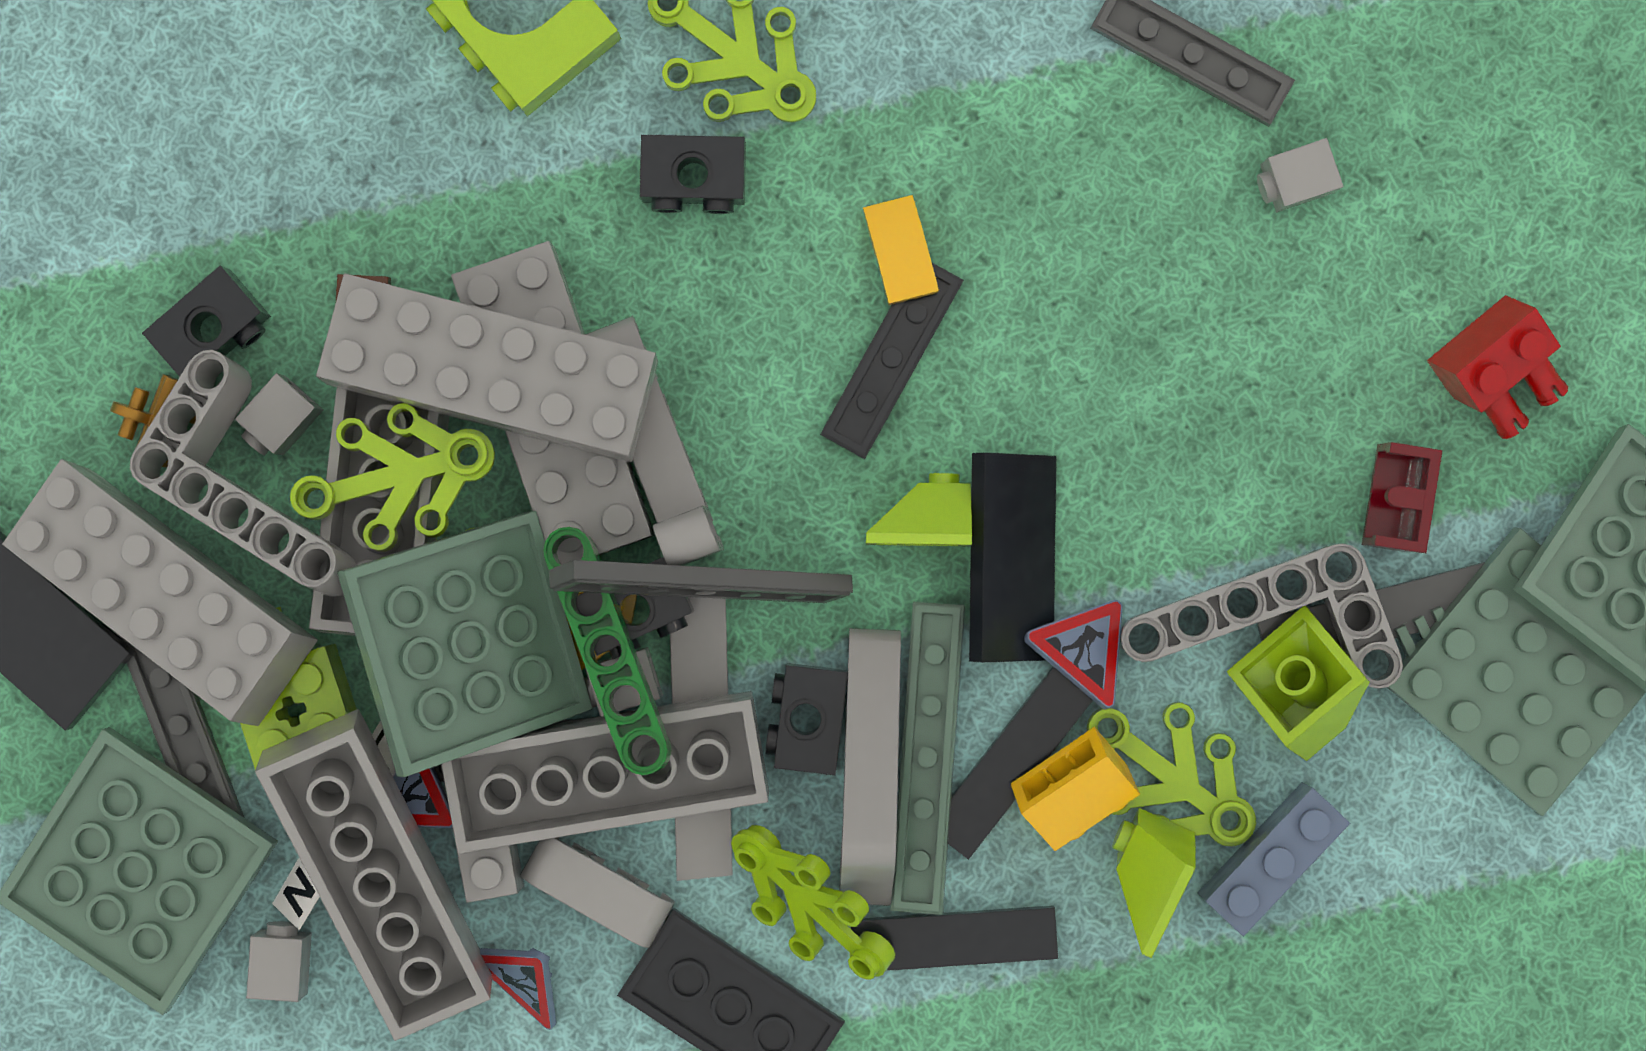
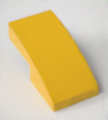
M913 195L863 207L888 305L938 293L939 289Z

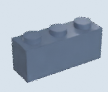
M1301 782L1197 894L1244 937L1351 823L1313 787Z

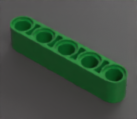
M568 526L558 528L550 533L544 544V558L549 570L562 565L558 559L557 551L559 545L568 538H578L583 544L584 553L581 560L601 561L596 545L591 537L577 528ZM557 591L622 763L635 774L647 775L658 772L670 760L671 744L615 595L601 593L603 602L600 610L596 614L586 617L580 614L576 607V598L579 592ZM605 636H613L621 644V656L611 666H603L595 657V646ZM625 685L634 687L640 694L641 699L640 707L631 716L621 715L617 712L613 703L614 694ZM641 735L651 736L659 745V757L650 766L639 764L632 755L633 743Z

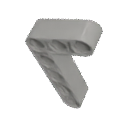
M633 316L585 334L647 350L646 346L643 345L639 335V328ZM655 373L633 462L657 521L653 525V529L667 565L684 566L724 550V547L713 525V518L701 488L699 489L694 476V469L683 441L680 440L675 427L676 423L665 395L662 394L657 381L658 377Z
M205 350L196 354L189 361L135 448L130 459L132 476L143 486L299 584L330 597L343 595L337 571L356 566L354 558L341 548L206 466L248 398L252 388V379L249 372L243 366L220 352ZM224 372L222 381L214 387L216 378L220 373ZM196 416L194 426L187 432L189 421ZM168 460V467L164 474L160 476V469ZM208 484L206 496L199 501L200 491ZM248 509L246 521L242 526L238 527L240 515L244 510ZM289 533L287 547L279 553V542L284 535ZM330 558L328 573L319 579L321 564Z
M1343 543L1325 546L1134 616L1125 623L1120 634L1121 646L1127 655L1141 662L1154 661L1323 599L1341 648L1370 681L1369 687L1377 689L1389 687L1400 677L1403 668L1399 649L1366 562L1359 550ZM1335 552L1348 556L1352 564L1351 574L1342 582L1332 580L1326 573V562L1330 555ZM1286 570L1295 571L1303 580L1301 594L1292 600H1287L1280 596L1276 587L1277 578ZM1237 588H1245L1250 591L1255 601L1252 612L1242 618L1232 615L1227 607L1228 596ZM1361 601L1367 605L1370 611V620L1366 627L1355 631L1346 624L1344 613L1350 603ZM1194 605L1201 608L1205 613L1206 625L1202 632L1190 636L1183 633L1179 628L1178 617L1184 608ZM1143 623L1150 624L1158 633L1157 645L1153 650L1146 653L1136 652L1129 642L1131 630L1138 624ZM1379 649L1388 658V669L1380 678L1371 679L1363 670V660L1367 653Z
M849 628L843 826L839 891H854L860 894L867 901L868 905L890 906L896 862L901 630Z

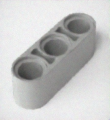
M559 837L539 840L520 873L525 881L627 940L642 947L650 948L675 904L672 898L664 893L660 897L647 890L649 884L619 867L616 872L603 865L605 861L603 858L575 842L571 847L559 840Z

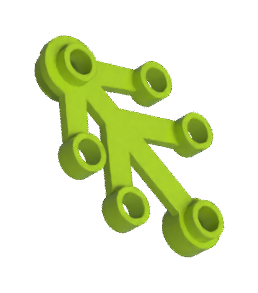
M648 0L650 15L656 23L665 27L679 25L722 57V59L689 63L683 58L670 59L665 63L662 70L664 82L669 89L679 92L688 89L692 84L748 77L763 88L762 90L731 95L724 89L711 90L706 94L703 101L704 111L709 119L715 122H724L732 115L769 110L781 121L798 122L812 112L816 103V89L808 76L797 71L793 42L796 18L790 9L775 7L768 12L765 19L766 31L774 39L776 72L759 59L752 11L754 0H726L727 4L732 7L736 41L689 7V0H678L677 6L672 11L660 9L658 6L659 0ZM776 16H785L790 20V27L786 31L777 32L771 27V22ZM681 66L688 71L685 81L674 83L668 78L669 72L673 67ZM787 87H795L801 94L800 99L794 104H787L781 99V93ZM716 97H723L729 103L728 109L722 114H715L709 109L710 102Z
M406 403L397 404L388 412L387 423L389 428L401 437L414 435L440 451L417 458L370 432L369 427L360 419H344L336 429V438L340 445L350 451L361 450L388 465V467L331 483L318 476H305L299 479L292 487L290 493L291 505L301 516L310 520H320L329 516L336 504L393 488L377 518L370 521L363 531V539L368 547L378 552H386L397 543L398 532L396 528L424 479L444 474L430 504L420 507L414 517L415 526L420 533L431 538L439 537L448 528L449 519L447 514L465 482L482 479L493 467L495 450L492 442L486 435L475 429H461L451 434L422 418L413 406ZM403 411H409L413 415V423L407 429H399L395 423L397 415ZM354 425L360 426L362 429L361 439L356 443H347L345 440L346 430ZM467 447H474L478 451V458L472 465H463L460 461V453ZM314 490H321L325 496L324 503L319 508H310L307 503L309 494ZM429 512H438L441 519L440 525L434 530H426L422 524L423 517ZM379 526H386L389 530L388 540L382 545L374 544L372 541L373 530Z
M1174 702L1169 704L1163 712V723L1166 728L1170 729L1175 766L1129 732L1130 725L1128 719L1120 711L1114 708L1106 710L1100 708L1091 714L1087 722V731L1093 727L1098 730V724L1102 719H1113L1117 726L1116 732L1110 737H1104L1113 749L1118 748L1163 782L1137 786L1140 795L1128 802L1123 809L1113 812V815H1123L1131 808L1188 801L1203 812V814L1171 820L1161 814L1155 815H1160L1159 817L1195 832V836L1209 834L1214 841L1224 846H1237L1246 842L1251 837L1256 826V815L1252 806L1245 799L1237 796L1232 762L1236 746L1231 737L1223 733H1213L1206 738L1203 745L1205 756L1213 762L1215 797L1199 785L1191 730L1195 722V714L1190 706L1182 702ZM1183 708L1187 712L1188 720L1184 726L1174 727L1169 719L1174 709ZM1217 739H1224L1228 743V752L1222 758H1215L1210 751L1212 743ZM1226 811H1235L1238 815V824L1233 829H1224L1221 826L1220 819Z
M751 825L748 829H742L732 838L731 846L735 860L743 869L752 874L759 897L751 905V911L761 923L767 926H774L785 914L787 908L784 901L777 895L775 883L784 891L796 930L788 944L791 951L797 957L805 961H812L824 946L822 937L816 931L814 919L849 951L850 958L848 959V964L856 975L863 979L871 980L884 974L895 959V951L892 945L875 932L866 931L858 936L848 927L859 925L869 912V905L860 894L854 891L847 890L842 892L822 886L831 874L829 866L823 859L813 854L804 856L783 850L777 837L760 825Z

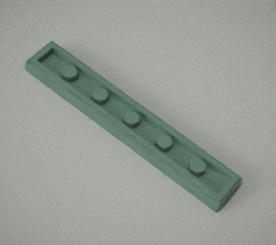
M913 602L897 813L896 862L890 911L942 915L944 910L965 616L964 605Z

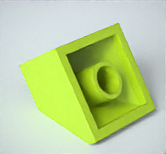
M930 473L929 483H918L866 532V545L962 547L972 545L971 484L959 483L960 474Z
M1306 605L1302 606L1226 671L1283 744L1305 761H1308L1346 729L1370 683Z
M1138 808L1132 822L1122 821L1115 835L1112 848L1118 851L1116 870L1141 953L1152 959L1196 868L1195 832Z

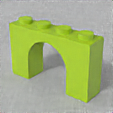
M431 0L433 3L426 8L445 33L454 27L464 39L465 43L458 49L474 69L479 72L486 66L498 82L491 89L511 112L519 106L527 117L621 40L618 29L594 0H572L540 27L530 32L516 35L497 33L482 26L471 15L467 0Z

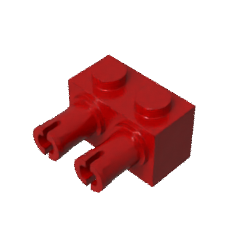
M1506 295L1427 360L1450 395L1455 400L1481 413L1484 411L1502 439H1509L1519 434L1513 423L1516 422L1519 428L1523 430L1529 424L1528 417L1521 411L1509 393V390L1519 381L1525 380L1540 406H1550L1559 401L1553 392L1554 389L1562 397L1568 392V385L1561 379L1548 359L1561 345L1535 307Z

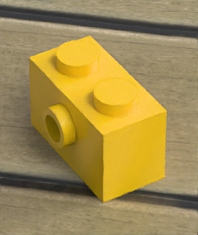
M1095 727L1011 783L1022 816L1054 851H1057L1070 841L1078 839L1092 826L1113 812L1123 809L1128 802L1140 795L1128 765Z

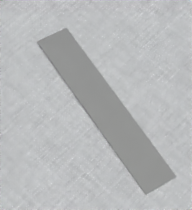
M689 597L694 612L684 616L688 626L670 634L672 704L728 695L726 599ZM731 809L675 818L677 881L733 875Z

